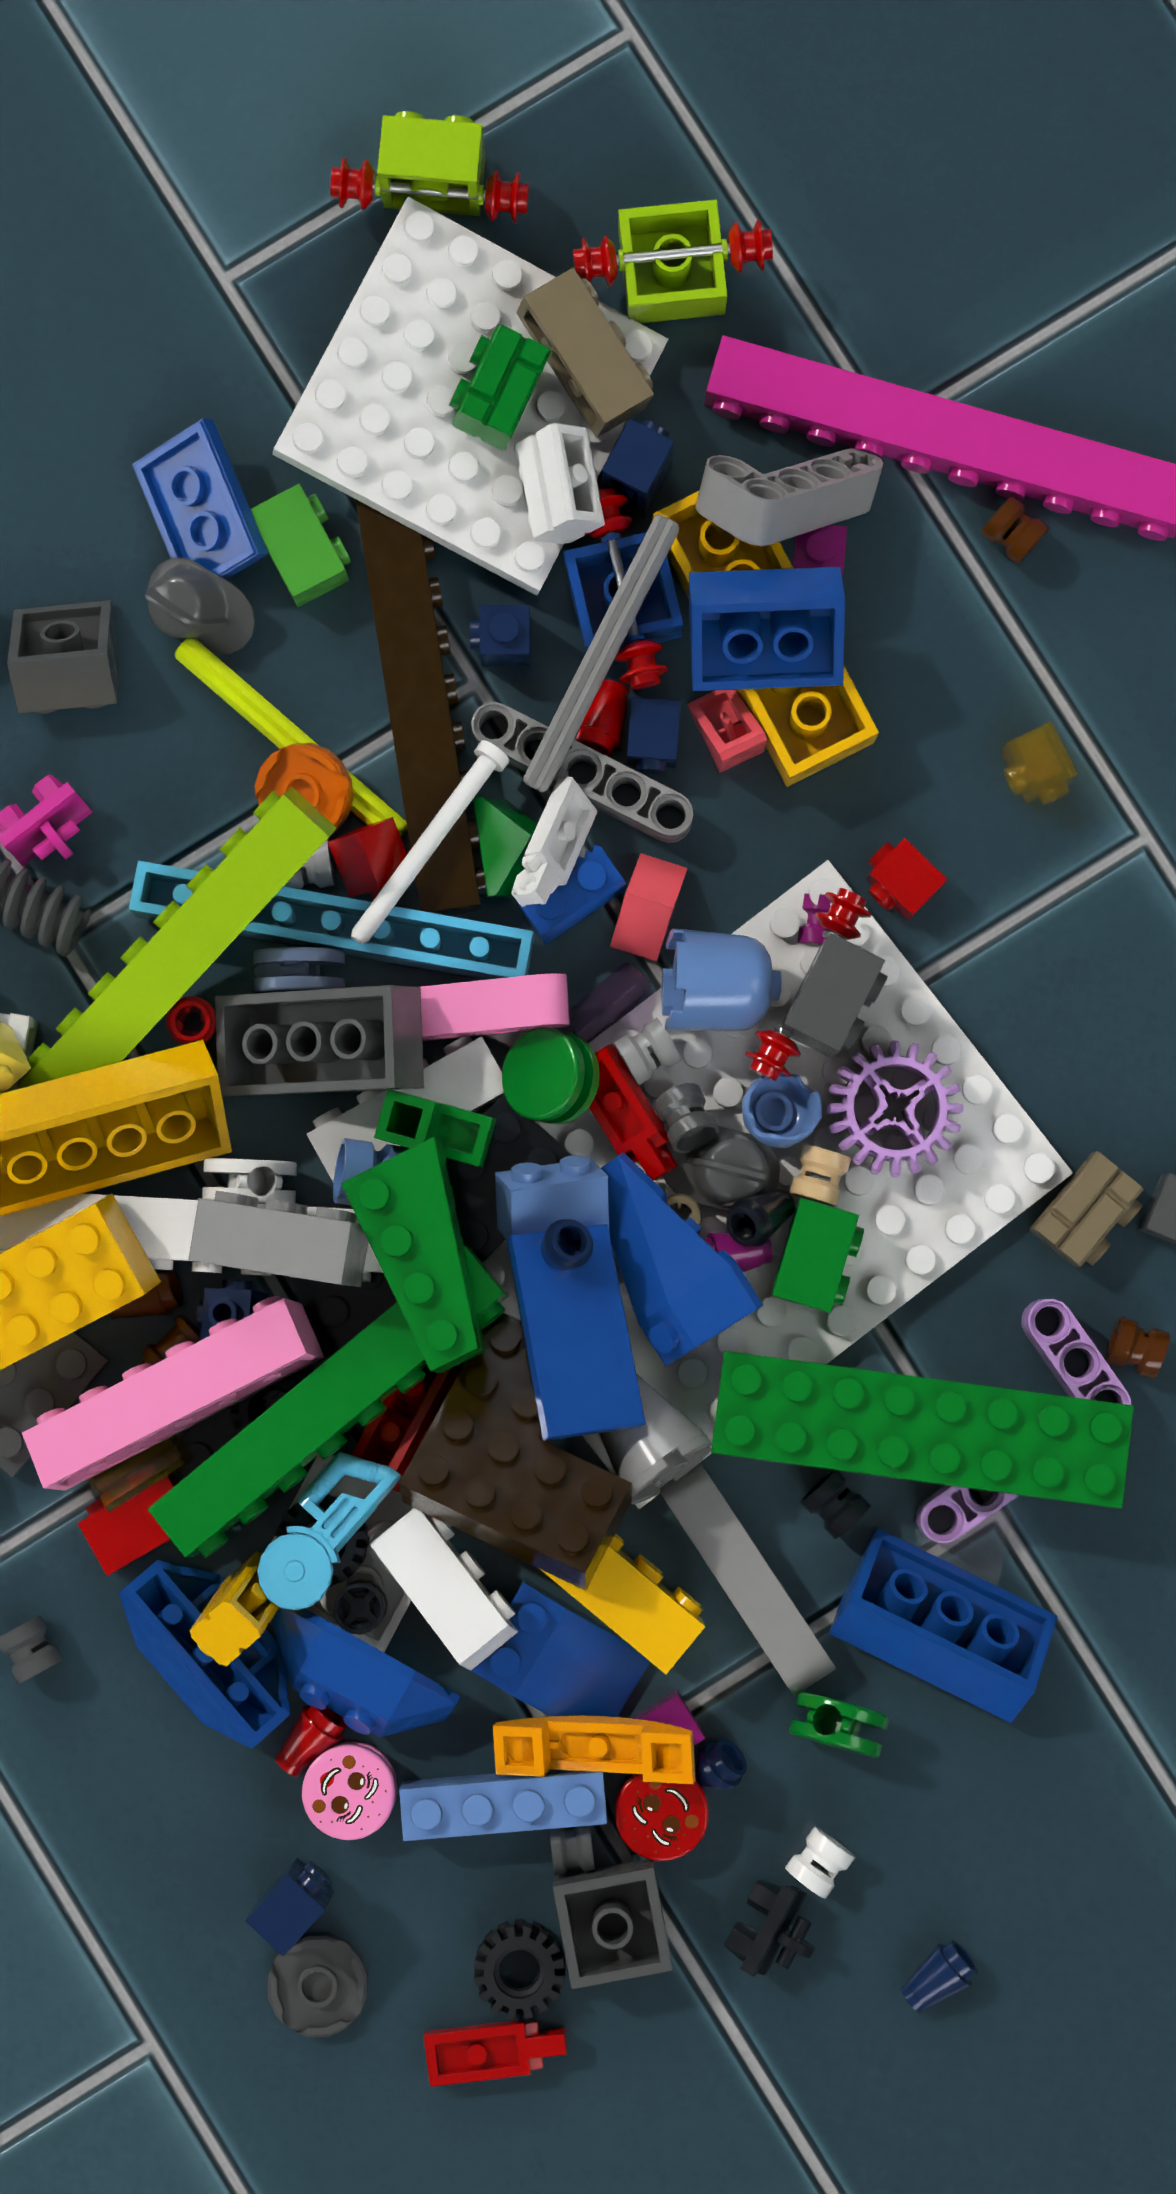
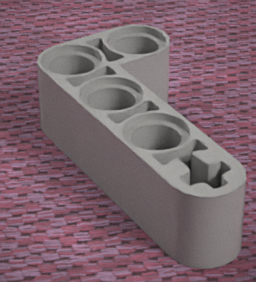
M851 448L762 474L737 458L722 455L712 456L706 462L695 508L703 517L746 543L760 546L771 545L869 512L883 467V461L875 454Z

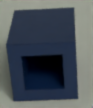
M631 697L627 765H636V771L644 774H665L666 767L676 768L681 700Z

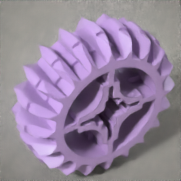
M893 1040L889 1043V1056L884 1057L881 1047L878 1043H875L869 1047L872 1058L871 1062L868 1063L866 1058L859 1052H856L851 1057L854 1065L859 1070L857 1073L845 1066L838 1070V1075L848 1082L847 1087L839 1084H832L830 1086L829 1093L841 1097L843 1100L842 1103L827 1105L826 1112L832 1115L842 1114L843 1121L830 1125L829 1130L834 1134L846 1129L849 1137L841 1141L838 1148L843 1152L848 1150L853 1144L859 1147L860 1150L852 1160L855 1165H860L867 1155L874 1157L870 1166L871 1173L878 1174L882 1169L883 1162L890 1161L891 1177H898L901 1173V1161L906 1160L911 1174H916L920 1172V1163L917 1156L922 1155L928 1164L934 1165L938 1162V1157L931 1148L933 1145L944 1151L951 1149L952 1143L941 1135L943 1130L949 1133L960 1132L961 1125L947 1120L948 1114L962 1113L964 1106L960 1103L948 1104L947 1097L957 1094L961 1091L959 1084L943 1087L941 1080L949 1076L952 1070L949 1066H945L935 1074L930 1069L937 1059V1054L934 1052H930L921 1063L916 1060L919 1053L918 1044L912 1043L907 1050L906 1057L900 1056L899 1041ZM887 1068L903 1069L915 1074L921 1081L908 1089L899 1090L891 1086L886 1079L883 1080L877 1071ZM864 1080L871 1089L869 1092L875 1100V1110L870 1118L858 1126L854 1113V1100L856 1092ZM931 1092L935 1105V1117L933 1125L925 1137L919 1129L921 1126L915 1118V1107L924 1096ZM910 1094H915V1097L906 1103V1107L901 1111L902 1116L905 1118L903 1121L897 1122L895 1116L891 1120L886 1118L879 1124L874 1123L877 1118L884 1114L883 1111L888 1107L885 1097L893 1096L895 1101L899 1097L903 1100ZM882 1128H893L903 1138L906 1137L913 1147L904 1150H890L874 1144L868 1137Z

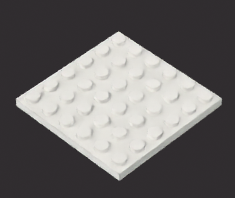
M407 197L279 437L272 455L537 596L564 544L533 539V533L527 520L529 511L524 484L519 476L520 462L516 443L530 435H536L537 431L550 424L560 423L586 427L596 478H598L627 420L596 438L554 371L546 362L506 450H500L481 441L479 437H473L452 425L457 409L449 406V403L460 379L463 378L469 382L472 380L478 366L469 361L481 335L491 339L496 326L502 324L522 334L524 338L532 339L516 312L523 296L556 277L416 200ZM599 301L598 307L607 321H614L622 331L626 341L625 349L634 363L642 364L649 375H651L668 338L633 319L628 320V316Z

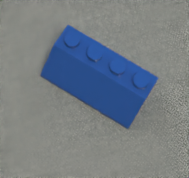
M876 1528L841 1598L829 1634L1012 1723L1035 1692L1058 1616L890 1533Z

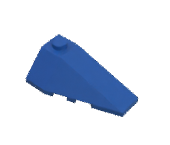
M622 1153L601 1167L608 1175L609 1234L611 1245L638 1324L665 1366L763 1306L737 1262L725 1250L717 1253L700 1237L699 1233L702 1228L691 1217L684 1221L667 1204L666 1193L625 1153Z

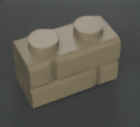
M1098 1151L1093 1152L1029 1230L1073 1267H1081L1085 1261L1093 1266L1111 1245V1242L1105 1237L1116 1223L1125 1227L1141 1209L1143 1204L1137 1198L1144 1189Z

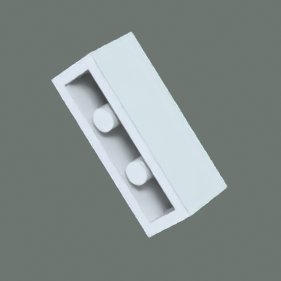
M413 1508L369 1545L459 1665L471 1671L518 1633L509 1620L516 1613L498 1590H495L490 1595L479 1579L485 1575V1572L467 1550L461 1555L457 1552L449 1541L455 1535L449 1524Z

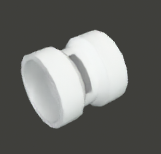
M814 1826L806 1837L807 1846L803 1852L793 1855L785 1869L812 1892L826 1899L835 1887V1876L839 1871L847 1870L856 1857L832 1836ZM813 1859H814L817 1863H819L821 1866H823L824 1869L821 1868L818 1864H816V1863L813 1861Z

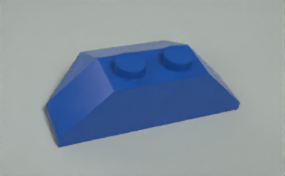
M157 1560L119 1592L136 1647L202 1724L250 1749L254 1748L290 1715V1706L287 1701V1671L278 1642L265 1629L261 1637L247 1649H244L228 1666L219 1665L212 1657L200 1650L197 1643L191 1638L189 1631L224 1579L220 1574L190 1567L170 1565L169 1562Z
M279 1607L274 1615L272 1625L291 1688L299 1692L300 1698L308 1705L320 1710L328 1708L342 1716L345 1724L358 1733L365 1735L372 1733L380 1738L446 1721L460 1698V1695L447 1688L445 1689L439 1683L306 1608L291 1610Z

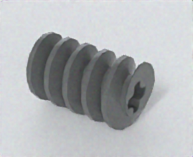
M6 858L0 864V918L3 916V926L13 930L21 924L20 931L22 936L30 939L38 934L40 945L47 948L56 942V952L64 957L69 955L86 929L91 917V909H88L85 913L80 911L82 896L76 894L67 904L64 903L65 888L61 885L50 895L46 894L47 878L43 876L32 886L28 885L30 870L25 867L15 877L10 876L12 861Z

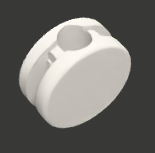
M207 1158L204 1160L203 1172L229 1174L228 1188L220 1186L203 1187L202 1199L214 1200L217 1190L257 1197L258 1204H266V1198L293 1203L296 1201V1191L281 1190L283 1184L282 1176H297V1164L295 1162Z

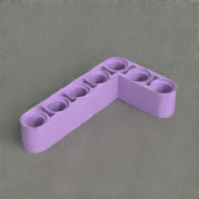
M1039 1299L1030 1303L1025 1308L1022 1315V1328L1069 1397L1094 1400L1099 1392L1109 1390L1115 1396L1116 1403L1131 1405V1399L1127 1390L1071 1310L1063 1302L1056 1299ZM1044 1307L1052 1308L1059 1317L1057 1330L1049 1336L1041 1334L1035 1326L1036 1314ZM1075 1348L1082 1350L1088 1359L1086 1371L1078 1377L1071 1376L1064 1367L1066 1354ZM943 1486L924 1499L919 1505L916 1512V1523L919 1530L927 1538L938 1543H949L961 1537L1018 1497V1495L994 1492L988 1502L975 1504L969 1495V1489ZM946 1505L953 1513V1523L948 1530L942 1533L933 1532L928 1525V1515L934 1507Z

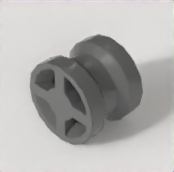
M591 1826L549 1829L555 1876L565 1875L569 1869L580 1868L584 1872L595 1871Z

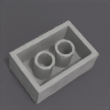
M217 1190L214 1200L198 1198L189 1261L361 1287L368 1240L361 1225L357 1223L355 1213L317 1206L316 1216L307 1215V1205L266 1198L265 1208H258L257 1197Z

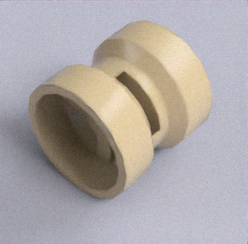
M804 1144L799 1158L802 1164L800 1175L793 1178L789 1193L814 1202L837 1207L841 1195L838 1184L841 1176L848 1172L851 1158L834 1151ZM812 1174L822 1178L830 1179V1182L809 1177V1175Z

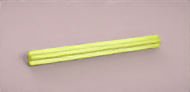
M196 638L185 639L177 648L175 658L279 749L296 743H313L318 745ZM348 771L353 789V802L350 810L367 825L393 817L400 837H402L408 829L406 820Z

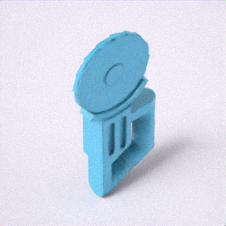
M338 1452L296 1500L317 1522L311 1528L303 1526L286 1527L289 1534L282 1535L271 1542L260 1557L257 1571L259 1584L268 1600L280 1608L291 1610L308 1608L321 1600L331 1586L334 1571L332 1564L341 1563L338 1552L377 1509L379 1503L399 1482L401 1475L392 1467ZM345 1475L377 1484L365 1499L341 1493L326 1511L319 1506L325 1496L331 1492Z

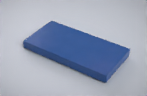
M608 1224L585 1226L590 1232L593 1241L591 1257L581 1267L566 1271L553 1269L543 1259L541 1244L546 1231L511 1235L506 1239L543 1441L638 1428L646 1424ZM561 1236V1239L557 1241L564 1253L570 1255L573 1251H576L575 1246L566 1243L565 1236Z

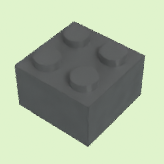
M643 1859L595 1868L593 1872L579 1871L554 1876L553 1891L571 1990L673 1971L653 1860Z

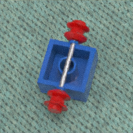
M612 488L599 490V499L602 505L605 525L590 533H585L596 539H601V543L563 551L565 572L585 654L647 533L621 538V534L632 524L633 520L631 517L623 516L620 513L619 507L627 502V496L616 495L615 489ZM667 556L614 659L615 661L626 663L627 672L619 678V681L621 683H630L633 690L652 687L661 682L659 676L666 673L668 667L656 664L655 655L663 649V646L659 643L682 638L683 621Z

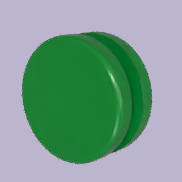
M546 1027L530 1030L520 1036L508 1051L502 1069L503 1092L511 1108L522 1117L553 1125L570 1123L584 1114L596 1096L600 1079L596 1054L584 1039L575 1034Z
M806 1692L798 1694L796 1706L807 1709L809 1712L807 1714V1723L791 1720L789 1728L791 1735L863 1756L880 1757L882 1744L858 1736L861 1725L887 1730L889 1723L887 1715Z

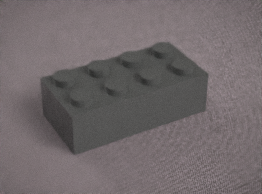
M382 985L215 996L217 1073L222 1097H256L424 1088L421 987Z

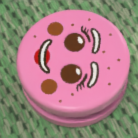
M361 1741L339 1742L332 1748L324 1751L310 1765L302 1785V1801L311 1822L321 1832L341 1840H357L376 1832L389 1818L398 1793L396 1772L389 1759L376 1747Z

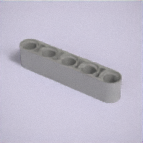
M489 702L480 706L473 714L471 721L473 737L477 746L482 740L494 744L508 756L510 760L509 765L525 773L532 761L524 753L526 746L534 740H542L548 729V726L498 702ZM490 718L502 719L508 725L507 732L499 739L486 738L480 731L486 720ZM573 740L550 786L554 787L558 778L569 777V769L578 762L589 763L595 768L596 776L589 783L578 785L596 809L662 842L674 843L686 837L692 825L693 808L684 795ZM622 784H630L638 789L640 799L632 806H621L613 799V791ZM673 806L682 811L685 820L681 826L668 829L659 824L656 815L660 809Z
M701 1462L678 1481L671 1480L660 1488L662 1497L794 1697L836 1670L829 1656Z

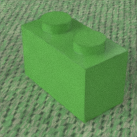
M299 483L250 509L268 554L297 608L349 581L344 566L351 563V559L338 536L331 540L328 538L321 523L329 519L315 493L307 497Z

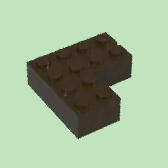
M502 1313L491 1324L483 1328L482 1335L486 1351L465 1361L401 1478L399 1487L402 1501L586 1591L632 1502V1483L549 1444L550 1440L543 1441L522 1323L520 1320Z

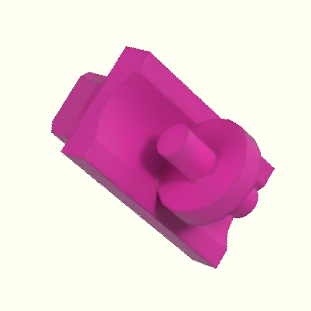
M50 774L34 785L32 792L40 803L25 814L17 804L8 805L0 811V842L22 867L36 856L42 861L56 849L65 859L73 855L74 853L66 841L80 831L77 824L93 813L68 782L62 784Z

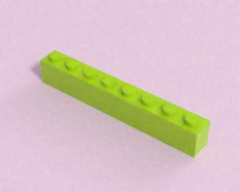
M292 786L282 797L273 790L253 812L260 821L248 834L239 827L219 849L227 857L217 868L213 870L206 864L186 885L193 894L182 906L173 900L153 921L160 930L149 942L140 936L120 957L127 966L116 978L107 972L87 993L95 1001L84 1013L75 1007L55 1028L62 1037L52 1048H49L43 1042L27 1059L31 1066L30 1072L19 1084L24 1088L123 1061L331 836L336 827Z

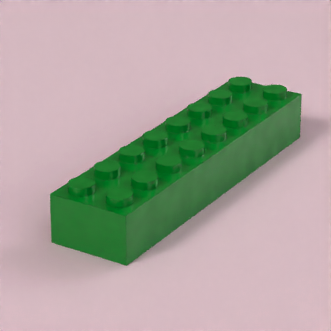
M724 1351L711 1453L1122 1509L1134 1405Z

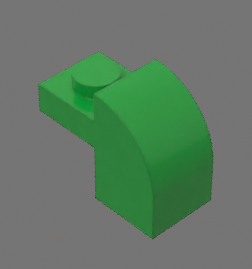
M387 1089L374 1138L412 1148L435 1137L443 1143L446 1158L477 1167H484L497 1119Z

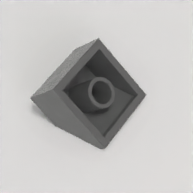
M111 600L14 610L7 665L18 713L36 712L47 714L58 709L78 707L96 709L108 704H117L119 669Z

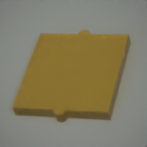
M176 1434L89 1479V1484L95 1490H98L103 1505L109 1512L184 1465L174 1442L177 1438Z

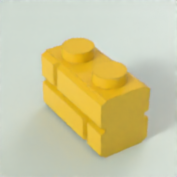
M256 1551L239 1569L237 1568L222 1582L189 1631L191 1638L197 1643L200 1650L212 1657L219 1665L228 1666L244 1649H247L260 1638L267 1624L279 1608V1606L268 1600L260 1588L257 1571L260 1557L263 1553Z

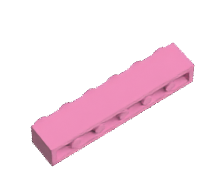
M273 1296L262 1300L253 1306V1314L239 1321L235 1318L228 1319L209 1329L210 1336L195 1344L193 1341H187L175 1345L165 1352L166 1359L152 1366L146 1363L127 1370L122 1374L123 1381L110 1388L99 1386L90 1389L79 1396L81 1403L67 1410L65 1408H57L40 1415L36 1419L38 1425L22 1432L43 1488L66 1491L324 1359L325 1357L302 1303L281 1298V1296Z

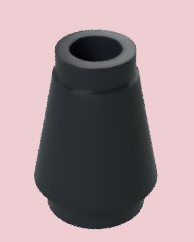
M776 1189L736 1201L732 1205L726 1219L727 1230L734 1241L743 1246L757 1247L765 1244L789 1216L794 1213V1199L786 1190Z

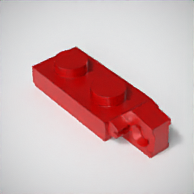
M611 1043L595 1053L599 1064L600 1079L596 1096L589 1109L617 1154L625 1153L634 1163L639 1161L646 1174L654 1181L669 1173L678 1165L665 1144L669 1139L667 1132L664 1130L663 1123Z
M525 2019L430 2030L425 2031L423 2035L429 2084L432 2087L531 2075L532 2070L544 2067L543 2057L566 2055L568 2050L565 2027L539 2030L538 2020L525 2021Z

